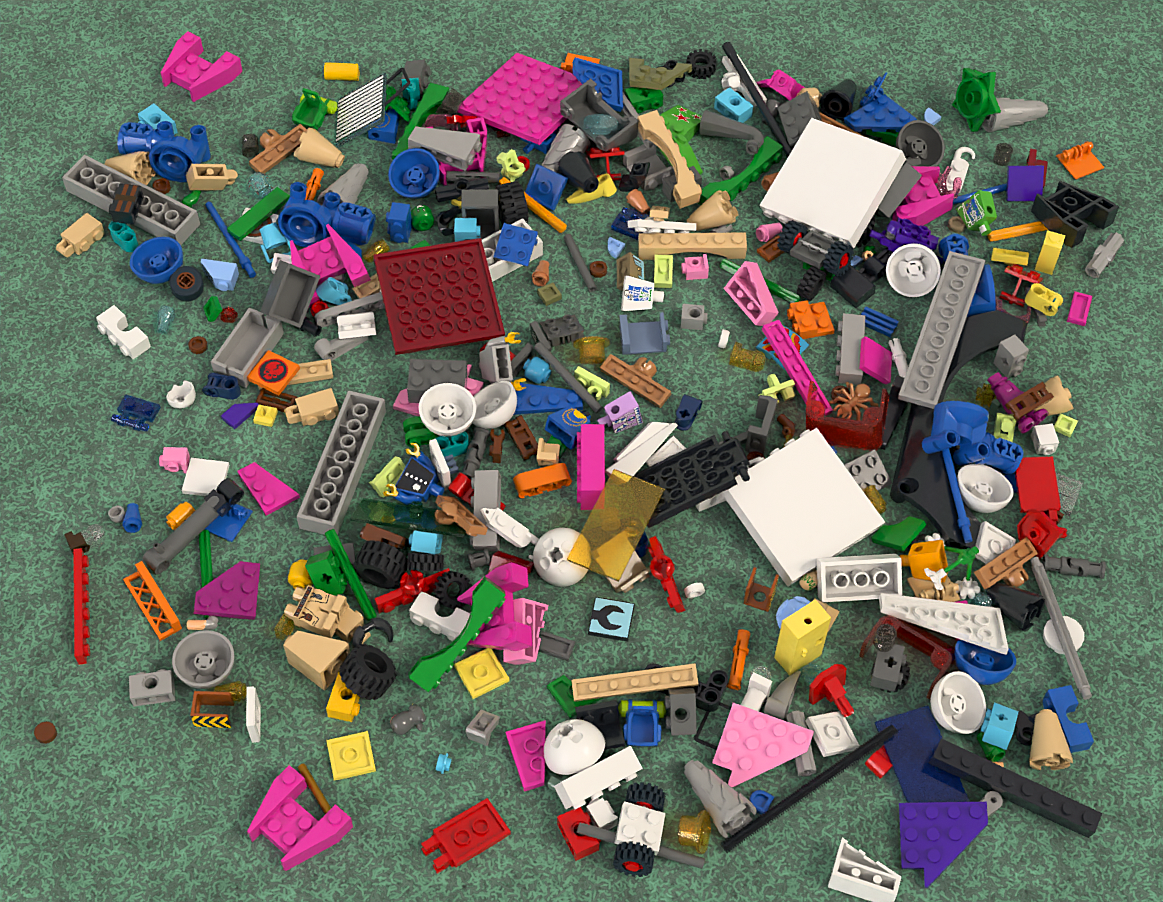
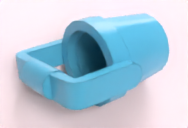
M276 223L268 224L259 229L264 245L260 246L268 263H272L273 258L269 259L267 250L279 247L286 242L290 249V241L282 235ZM291 249L290 252L282 254L291 255Z

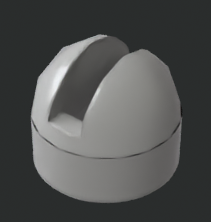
M724 166L720 168V177L724 180L731 179L734 176L732 167Z
M114 506L109 510L108 515L113 522L120 523L123 522L125 511L122 506Z

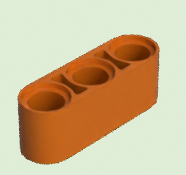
M558 463L520 473L513 478L518 496L522 499L525 498L524 496L538 495L546 490L549 492L562 488L561 486L568 487L572 483L565 463Z

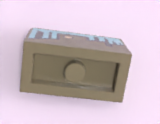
M630 252L617 259V289L623 291L624 276L645 280L644 261Z

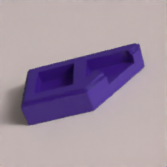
M234 404L221 415V419L233 429H236L256 412L259 404Z

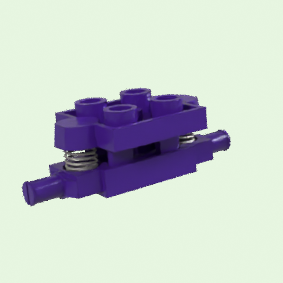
M897 218L896 221H890L887 225L888 231L883 230V232L879 233L871 229L869 237L877 239L880 244L887 246L888 250L893 252L907 244H921L932 251L936 250L938 245V239L931 236V230L926 226L913 224L908 219ZM937 256L940 265H942L943 258Z

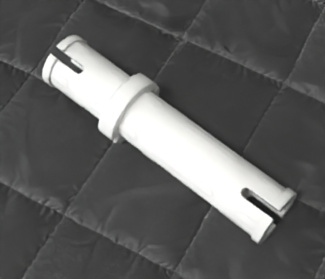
M894 338V344L892 340L888 342L893 354L892 360L896 364L899 376L905 378L908 370L907 356L902 349L900 339Z

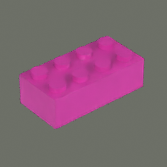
M581 424V432H577V503H581V510H604V424Z

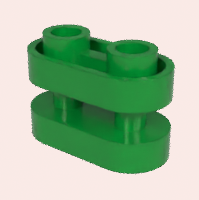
M420 416L411 417L403 421V429L406 433L405 443L407 446L414 448L410 443H416L419 447L427 445L430 440L440 436L431 432L423 424Z

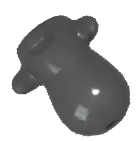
M412 704L409 706L408 711H401L392 717L390 721L391 729L398 735L408 733L413 726H416L421 731L422 723L425 722L426 716L418 705Z

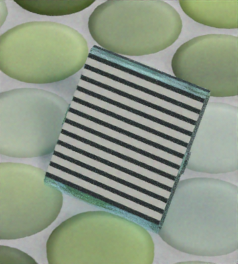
M386 72L339 98L336 131L337 148L384 123L387 95Z

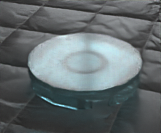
M592 114L584 118L583 126L584 129H590V132L594 134H609L611 130L614 132L617 130L618 121L609 115Z

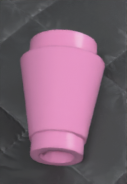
M779 222L760 225L756 229V237L761 242H767L781 233L783 227Z

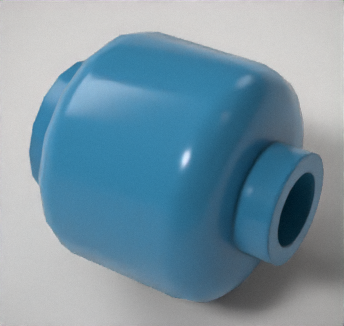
M534 357L531 360L528 359L523 366L525 377L536 384L545 383L552 372L550 365L539 357Z

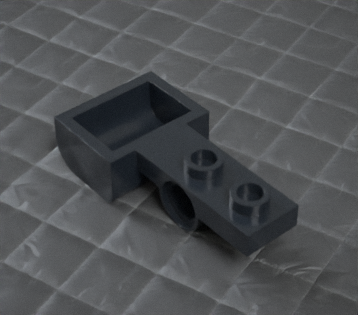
M887 247L876 257L872 255L866 260L863 268L859 271L853 266L848 265V270H845L844 274H841V276L835 275L832 278L830 287L853 307H859L875 294L876 286L874 283L886 274L887 262L893 251L888 250Z

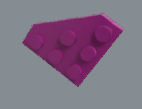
M240 561L198 590L195 595L193 614L255 620L260 563Z

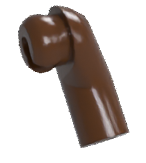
M782 413L777 417V421L783 426V437L789 439L794 436L795 424Z

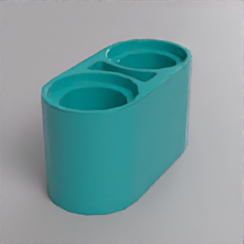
M113 221L109 223V231L113 241L124 251L134 252L139 246L135 232L125 223Z
M466 432L455 436H439L435 438L439 447L444 448L441 449L444 457L453 455V457L459 456L468 450L469 440Z

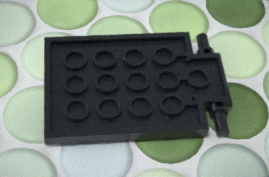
M724 431L721 434L724 440L721 445H719L715 435L636 473L629 482L647 527L650 528L658 525L660 522L676 516L737 485L738 483L733 475L735 471L744 482L749 481L750 476L747 465H750V462L739 440L730 437L729 432Z

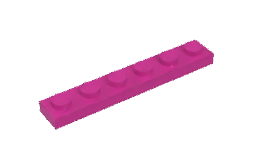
M780 320L763 325L762 331L791 380L793 379L795 387L814 419L816 420L831 414L833 411L832 407Z

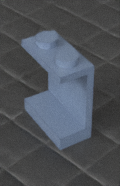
M663 312L660 313L659 321L628 323L627 315H619L622 355L667 351V345H670V335L666 334V331H668V320H664Z

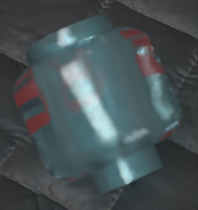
M261 172L252 174L247 183L255 198L263 199L274 188L268 175Z

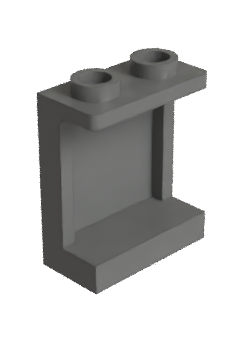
M759 395L755 418L763 420L761 428L749 426L745 447L746 452L764 456L775 419L778 399Z

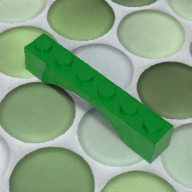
M430 83L428 88L424 90L422 100L418 101L415 113H412L409 125L405 126L404 134L399 138L398 146L392 152L393 160L398 154L409 149L408 138L415 126L422 127L429 118L445 109L450 99L449 87Z
M766 136L763 145L759 148L758 153L755 154L751 164L742 173L731 179L709 183L702 189L698 204L702 205L718 190L722 192L726 190L730 196L729 201H733L740 191H745L752 181L756 182L763 172H768L774 163L780 162L783 157V146L769 136Z
M484 576L472 592L471 612L461 633L443 649L421 656L408 672L409 678L427 692L432 688L435 689L442 680L440 677L443 673H448L454 666L453 661L457 656L461 657L467 649L466 644L470 639L473 641L480 633L479 628L482 624L486 625L491 620L493 610L496 607L500 608L505 602V591Z

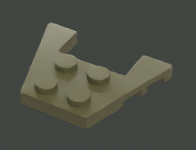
M629 58L630 87L663 90L674 83L675 78H682L683 73H690L692 71V64L677 63L673 70H667L665 67L650 68V66L644 65V59Z

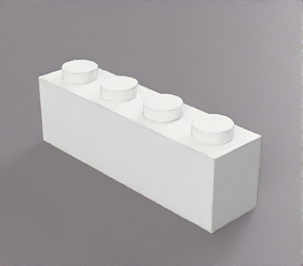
M629 746L558 783L554 788L565 809L572 806L574 809H577L586 804L585 799L591 797L594 800L603 795L602 790L608 788L611 791L620 786L619 781L625 778L626 782L637 777L636 772L643 768L632 747Z

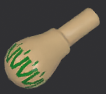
M817 570L801 576L800 585L804 590L810 591L817 586Z

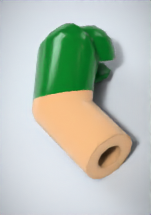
M874 246L864 247L863 261L876 254Z

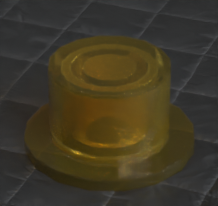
M589 336L573 341V347L579 349L580 363L599 364L605 361V348L610 345L609 339Z
M701 810L698 816L682 815L678 825L679 844L696 847L698 854H704L709 845L711 824L709 813L706 810Z

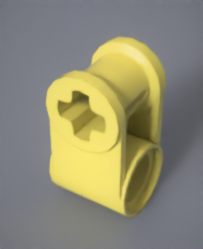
M1039 283L1031 285L1025 297V303L1047 316H1054L1057 313V308L1063 303V298L1060 294L1051 291Z

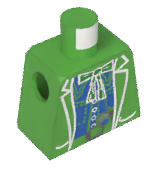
M978 190L957 207L956 210L969 230L980 231L982 236H986L992 232L989 224L996 220L997 214L992 193Z

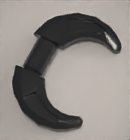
M371 618L370 622L362 627L359 625L354 630L352 636L353 648L357 645H362L365 634L374 628L383 630L388 637V642L391 643L394 637L392 626L383 618Z

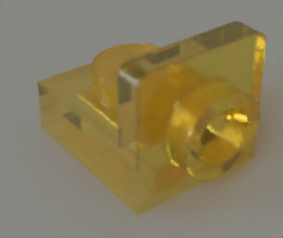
M283 613L274 629L276 638L283 641L286 635L289 636L294 628V621L286 617L285 613Z

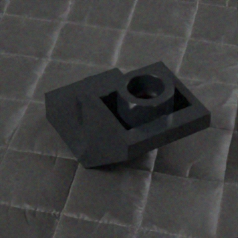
M650 163L633 164L630 174L622 175L618 187L619 190L622 192L638 190L647 177Z

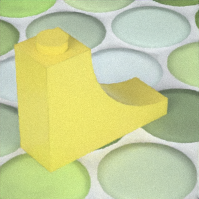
M1047 229L1035 267L1036 271L1050 275L1053 274L1065 235L1051 232Z

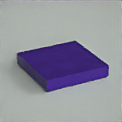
M1008 166L1006 201H1034L1036 194L1043 196L1044 166Z

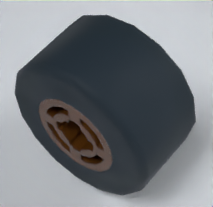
M182 266L170 276L169 283L172 294L177 299L189 302L196 300L202 294L204 284L202 276L197 269L191 266Z

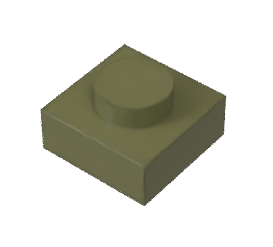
M553 282L537 289V294L545 306L562 299V294Z

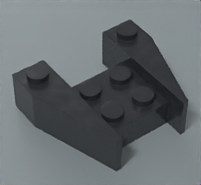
M1059 181L1056 192L1045 198L1040 194H1036L1031 212L1049 231L1065 235L1063 243L1073 248L1084 239L1088 224L1083 222V219H1087L1098 228L1105 229L1113 224L1119 206L1105 197Z

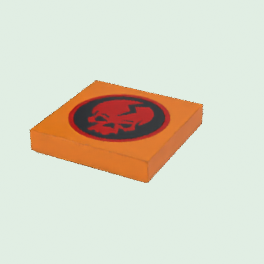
M268 350L248 374L247 379L279 396L300 370V366Z

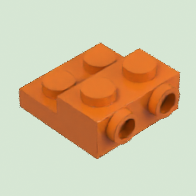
M808 300L790 303L789 309H787V316L789 320L792 319L793 332L802 339L834 334L835 330L824 302L809 304Z

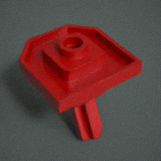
M1029 511L1017 524L1018 539L1022 540L1028 537L1038 553L1035 556L1039 557V560L1043 558L1044 554L1050 550L1059 538L1067 536V529L1058 527L1043 511Z
M834 664L818 674L810 684L809 702L814 705L826 697L830 703L834 701L843 717L853 714L854 709L846 699L844 694L847 692L843 688L847 668L843 664Z

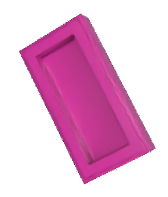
M1074 291L1067 322L1085 326L1092 300L1091 295Z

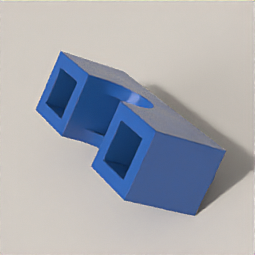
M1069 685L1047 690L1043 698L1044 709L1052 710V712L1057 714L1070 752L1074 753L1090 749L1094 740L1086 722L1076 724L1067 718L1066 714L1074 712L1079 704L1072 686Z

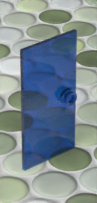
M928 705L874 723L878 733L882 732L890 724L894 725L898 730L896 732L897 735L895 734V737L893 736L889 741L886 739L883 745L893 765L892 767L907 803L970 802L960 778L929 764L935 746L942 736Z

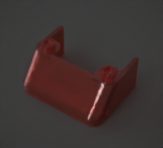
M810 381L806 403V430L812 431L817 428L830 446L870 451L878 450L882 446L889 402L887 389H882L880 407L867 408L863 413L862 421L824 417L825 407L820 401L816 400L818 388L814 381Z
M891 615L881 617L864 640L859 657H864L879 634L884 636L894 635L929 656L933 666L941 670L932 682L926 698L930 700L936 683L948 674L956 662L954 656L955 648L914 623Z

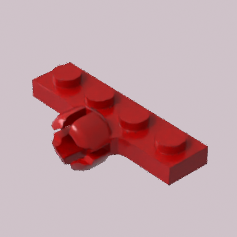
M656 536L649 538L651 546L648 547L653 558L649 566L651 573L656 579L660 580L664 591H668L669 597L666 598L670 608H675L677 613L686 611L672 575L675 570L674 563L670 557L665 555Z
M447 568L425 578L417 570H410V575L405 572L401 577L400 588L374 598L378 613L391 612L396 606L401 604L408 605L421 592L430 595L433 589L437 587L434 583H438V576L442 577V573H448L450 569Z

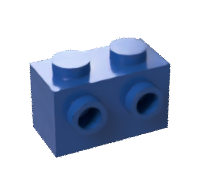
M392 202L390 212L386 214V222L388 223L387 234H390L391 241L408 243L412 229L410 204Z

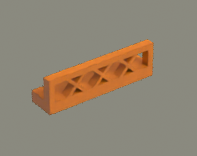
M143 561L135 564L137 572L123 580L161 641L180 631L182 627ZM138 577H141L143 580L141 588L133 587L130 582ZM143 592L152 595L150 603L140 600ZM152 607L161 610L159 618L149 615ZM161 622L169 623L172 627L162 634L159 631Z

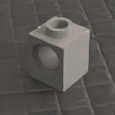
M683 304L681 329L702 330L703 324H707L708 313H704L705 306Z

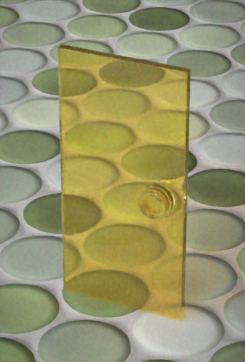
M613 469L567 561L619 582L665 489Z

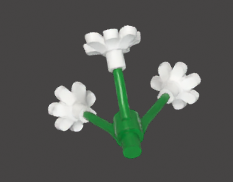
M934 533L932 537L929 535L925 537L926 542L943 540V543L945 542L937 533ZM944 544L945 551L960 553L958 560L937 572L926 568L924 569L926 575L934 582L937 590H942L944 587L941 584V579L947 575V572L960 563L967 564L966 577H964L963 581H956L959 586V590L956 592L960 593L959 597L961 599H966L967 595L970 599H975V593H980V587L976 581H972L971 569L979 549L976 546L971 549H958L947 547Z

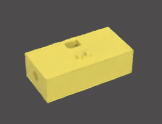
M816 599L782 620L774 658L789 676L822 655L831 617Z

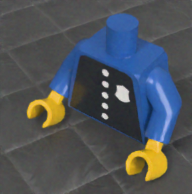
M410 443L414 446V452L406 449V453L415 455V458H410L396 485H385L391 489V493L383 492L384 496H393L394 499L405 505L419 504L421 501L427 502L430 495L437 497L438 495H443L444 487L437 485L439 480L437 469L432 461L422 451H419V446L416 443Z

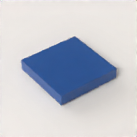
M536 164L525 193L542 206L555 210L568 178L540 164Z

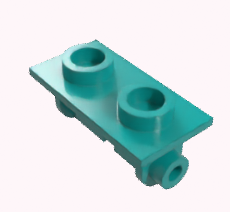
M409 78L410 85L403 90V97L408 102V108L415 110L417 102L420 100L419 78ZM401 79L402 87L407 83L406 79Z

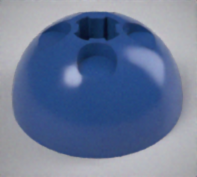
M420 148L405 150L392 161L388 173L389 182L392 188L405 198H423L429 195L438 184L440 178L439 164L436 158L427 150Z
M152 238L143 242L134 250L130 258V267L134 274L145 282L152 284L165 283L170 281V276L179 267H182L183 251L179 242L173 238Z
M958 640L956 643L954 656L960 672L970 675L978 684L993 685L999 683L1012 673L1016 665V657L1009 648L1007 655L963 640Z

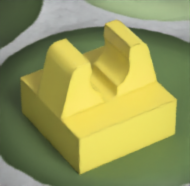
M258 405L253 419L254 424L272 427L278 413L277 408Z

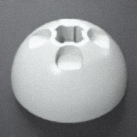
M907 244L899 247L892 253L886 266L887 279L892 288L907 297H919L929 293L937 285L941 273L940 262L935 253L921 244Z
M508 381L495 382L481 389L473 396L476 402V414L472 424L485 429H493L511 419L517 406V394L512 383Z
M452 383L438 384L428 389L421 397L419 414L423 424L431 432L440 436H455L464 432L472 424L476 414V402L472 394L460 385Z
M969 464L959 470L957 481L961 497L971 510L980 513L996 512L1004 508L1012 499V485L1004 475L995 469L985 465Z
M552 529L542 535L535 545L533 551L534 567L538 575L551 585L559 587L573 585L585 576L590 567V546L584 536L573 529Z
M959 671L945 675L936 683L930 702L932 713L937 722L945 729L958 734H969L978 730L986 714L985 697L979 684L970 675Z
M580 719L563 721L556 725L546 738L544 744L545 762L548 768L557 774L570 775L579 773L591 767L601 757L605 748V739L598 728L587 721Z

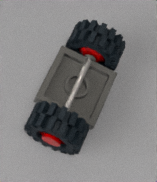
M794 220L788 221L785 224V228L781 229L782 233H779L780 238L777 241L779 242L777 246L780 250L790 254V256L819 269L823 266L824 270L837 276L844 274L845 270H848V265H851L850 261L853 260L852 255H854V248L851 245L839 240L835 241L813 230L808 233V228L805 225Z

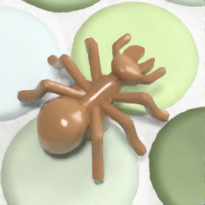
M846 382L847 388H850V395L843 388L839 391L834 390V393H843L847 399L838 396L834 400H830L829 404H835L837 401L845 402L842 405L838 404L833 411L838 409L837 417L842 415L840 420L847 417V421L852 417L851 411H856V421L859 426L861 425L860 408L865 409V414L869 419L872 418L868 406L862 403L870 402V405L878 407V404L874 403L872 398H869L871 390L868 385L858 384L854 391L853 384Z

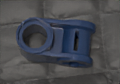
M209 373L208 382L202 389V392L207 396L230 400L237 399L241 395L236 377L218 373Z
M684 394L676 411L677 418L675 423L678 425L677 429L681 431L690 429L695 417L698 415L697 411L701 409L702 400Z

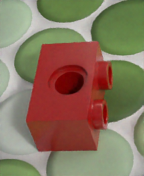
M581 807L557 816V825L575 861L599 851V843L601 842L597 838L575 834L579 822L588 825L592 823L589 814L583 812Z

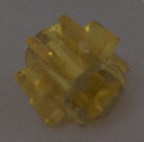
M984 383L982 388L978 387L976 390L977 396L975 400H979L981 406L988 405L990 407L992 401L997 398L991 390V384Z

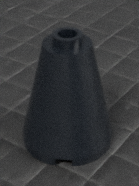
M846 79L826 91L819 101L822 114L835 121L836 119L843 121L845 117L850 115L857 90L855 82Z
M570 151L562 156L558 162L559 167L558 170L556 169V173L568 178L566 184L587 193L594 192L599 185V181L587 156L581 151Z
M996 582L986 590L987 599L996 608H1000L1001 612L1024 632L1034 625L1031 621L1034 617L1039 618L1044 608L1045 599H1043V596L1031 591Z

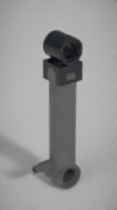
M231 478L224 479L217 486L216 490L213 489L204 497L205 502L160 544L154 543L153 547L144 554L142 560L155 574H161L170 566L171 560L219 515L223 517L232 509L230 505L237 504L244 496V491Z

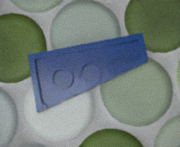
M520 383L522 387H526L525 389L515 390L517 406L513 415L557 412L570 406L576 410H583L582 398L574 390Z

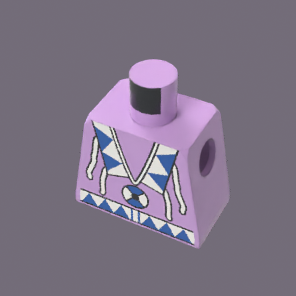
M631 391L604 407L606 416L597 420L598 424H604V429L611 426L615 433L643 423L639 405Z

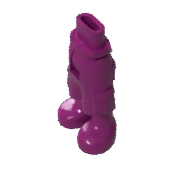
M997 372L989 377L987 381L991 384V390L1008 415L1013 414L1011 410L1006 408L1005 404L1024 392L1020 391L1010 380L1007 381V377H1002ZM1020 403L1017 404V406H1018V408H1019L1020 410L1023 409V407L1020 405ZM1044 408L1031 411L1026 414V417L1023 416L1017 420L1018 430L1021 433L1029 431L1032 426L1034 427L1041 423L1048 416L1049 412Z

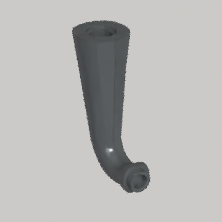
M705 110L702 115L700 135L749 140L746 144V151L749 154H757L759 148L764 143L762 132L750 125Z

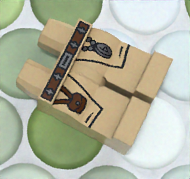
M309 585L306 589L296 587L292 597L299 604L298 606L287 604L284 610L285 616L292 619L295 626H301L322 636L332 638L348 606L346 597L339 594L334 596L320 589H314V587Z

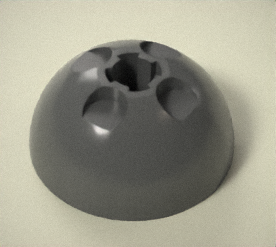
M914 120L903 126L897 135L896 148L903 151L906 158L905 162L911 166L935 167L943 159L945 153L944 140L941 133L932 124L922 120Z

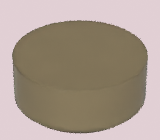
M954 216L949 219L948 228L950 231L961 233L965 230L966 225L961 217Z

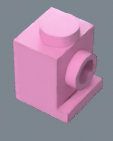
M703 254V257L685 258V262L681 264L682 274L686 275V280L708 279L709 266L707 254Z
M164 447L163 455H160L159 458L160 467H164L165 470L170 472L183 470L184 473H187L190 461L188 449Z

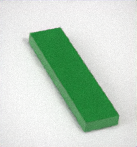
M276 187L227 228L228 233L241 241L286 204L290 195Z

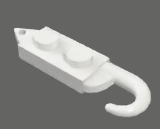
M960 147L954 154L943 188L946 190L947 195L953 193L955 196L961 192L969 167V163L961 159V155L967 152L971 154L972 159H975L974 151L968 147Z
M498 507L496 509L482 508L480 510L487 522L486 526L514 546L522 548L530 542L536 545L539 538L528 531L529 529ZM529 555V559L533 560V555Z

